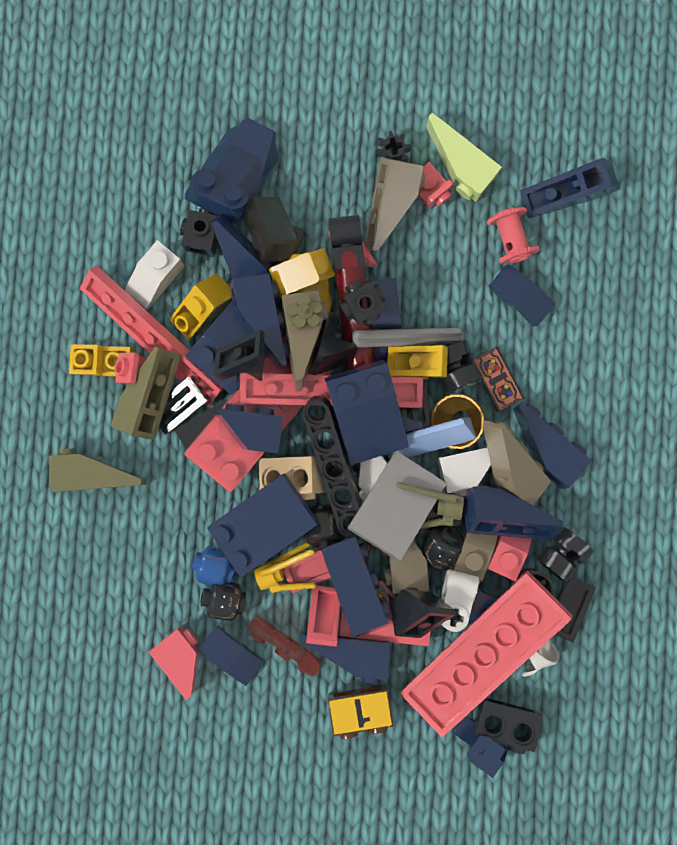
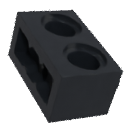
M486 697L477 706L471 731L475 737L480 735L487 736L495 742L508 745L507 749L515 753L525 754L526 750L535 752L543 715L536 710ZM489 716H497L499 718V723L494 729H486L484 726L485 720ZM522 723L527 724V733L522 737H515V727Z

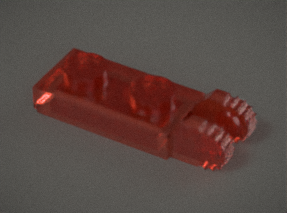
M254 615L247 627L251 630V637L262 644H265L267 641L276 647L275 653L284 660L290 661L291 658L298 663L299 671L306 673L309 677H314V675L319 673L320 661L317 656H314V653L259 615Z

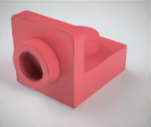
M428 162L423 168L425 180L423 187L419 189L418 197L430 209L435 204L440 207L452 196L450 191L454 184L450 179L446 181L434 166Z
M119 353L115 364V383L135 384L137 372L147 357L139 356L137 353Z

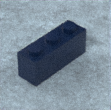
M352 537L321 549L353 639L388 626L387 618L391 617L385 599L379 601L376 589H379L380 585L375 572H368L365 561L369 560V556L364 543L358 544L356 537Z

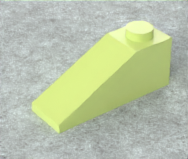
M431 113L428 117L426 128L453 184L457 187L456 191L465 199L470 200L472 198L477 202L497 177L502 167L434 113Z

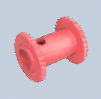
M525 207L503 210L487 220L488 226L497 225L507 254L499 259L501 264L523 261L540 250L539 246L529 247L520 220V216L527 212Z

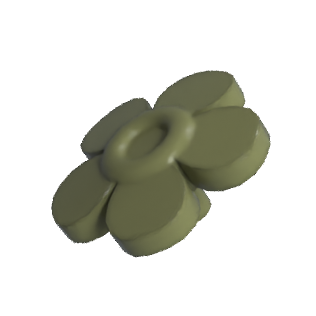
M301 295L297 298V304L291 303L287 306V314L293 317L292 324L294 327L302 329L305 327L306 322L309 327L313 328L319 325L320 317L318 315L323 310L320 302L314 301L310 304L309 297Z

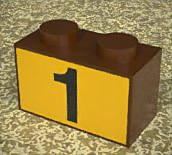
M386 684L328 694L327 700L333 736L340 735L341 739H349L358 736V732L370 730L371 734H380L388 731L387 727H393Z

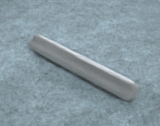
M459 328L356 330L353 332V344L357 345V347L455 344L462 341V331Z

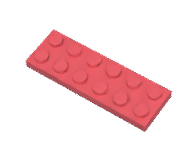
M285 333L282 336V342L286 341ZM266 355L263 373L292 374L290 359L286 360V366L278 369ZM332 370L317 375H329ZM240 387L226 402L244 405V412L256 413V407L274 409L275 416L283 417L281 432L303 407V405L239 404ZM215 415L183 454L231 493L264 452L242 449L217 415Z
M527 571L401 690L400 694L441 737H444L572 619L573 615Z

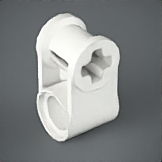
M448 569L443 583L441 600L453 609L456 608L455 612L460 615L459 620H453L452 624H450V620L441 624L447 630L458 632L467 626L472 604L478 590V576Z

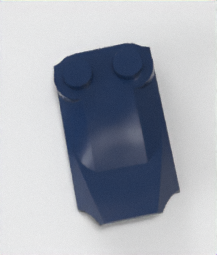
M248 117L228 130L201 170L192 176L191 185L185 193V200L216 216L223 214L232 224L238 226L278 162L279 156L276 148L275 131Z

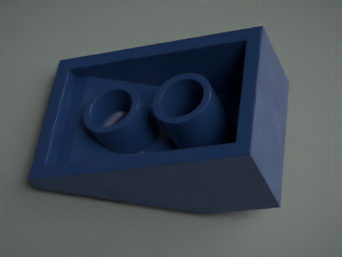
M233 301L186 354L190 361L231 395L240 386V374L224 381L219 380L213 375L216 350L250 335L235 315ZM276 306V311H277V312H278V311H281V309H279V308ZM285 329L280 330V331H281V337H282L283 334L285 333Z
M384 360L324 378L351 465L409 447L395 389L387 363Z
M284 473L208 526L207 529L240 577H243L320 523Z

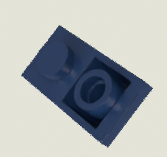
M226 403L225 409H217V417L242 449L270 453L279 452L283 417L275 416L274 409L256 407V413L244 412V405Z

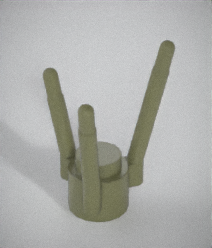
M397 482L396 486L398 488L437 498V515H442V518L424 521L421 528L441 525L453 526L454 519L461 520L463 496L444 494L419 486Z

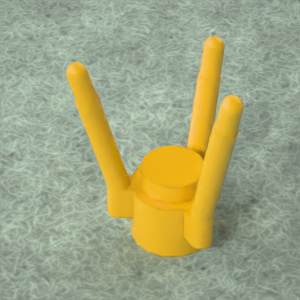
M304 543L274 560L264 562V565L256 567L254 573L259 588L261 590L269 588L272 594L286 590L316 588V583L280 584V581L284 580L282 569L314 555V550L312 549L301 553L312 545Z

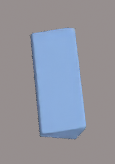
M464 417L407 433L409 447L397 452L410 458L474 440L476 435L471 418ZM394 452L389 453V454H386V455H387L389 458H391V456L393 455Z

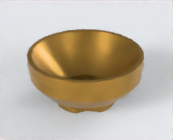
M453 394L441 399L435 405L431 415V427L453 421L458 411H464L469 415L476 438L449 446L454 449L469 447L481 437L484 431L482 423L485 421V414L482 407L475 399L462 394Z

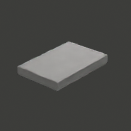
M395 451L347 529L397 561H401L436 503L437 498L398 488L396 486L397 482L441 493L447 483Z

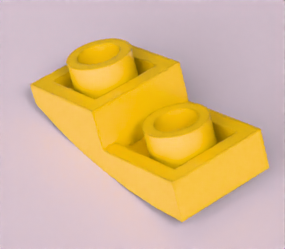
M71 344L69 374L116 377L115 364L119 353H135V348Z

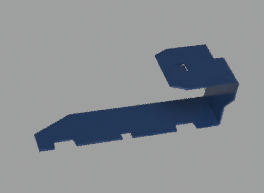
M465 716L453 727L456 730L454 734L471 746L467 753L470 762L493 778L503 765L508 749L505 744L495 742L490 737L482 735L475 737L471 731L474 721Z

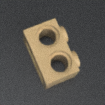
M316 456L259 458L260 490L278 478L279 474L285 473L303 500L316 499V493H327ZM305 473L308 475L307 484L304 481Z

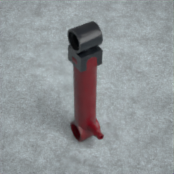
M359 215L329 218L342 338L350 343H353L354 331L371 330V324L365 326L363 322L360 324L354 323L353 319L348 321L340 308V304L343 303L340 296L346 293L345 287L359 279L363 283L366 282ZM368 297L360 299L359 304L361 308L366 309L369 307ZM357 347L351 360L346 365V371L375 362L374 347Z

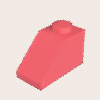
M498 536L487 569L516 582L528 555L531 538Z
M181 625L153 647L149 653L187 700L195 691L199 651H197L199 647L197 643H199V640L190 628L185 630Z

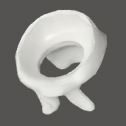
M550 640L539 649V653L536 651L529 658L532 663L527 665V669L522 673V676L533 675L542 668L558 663V651Z

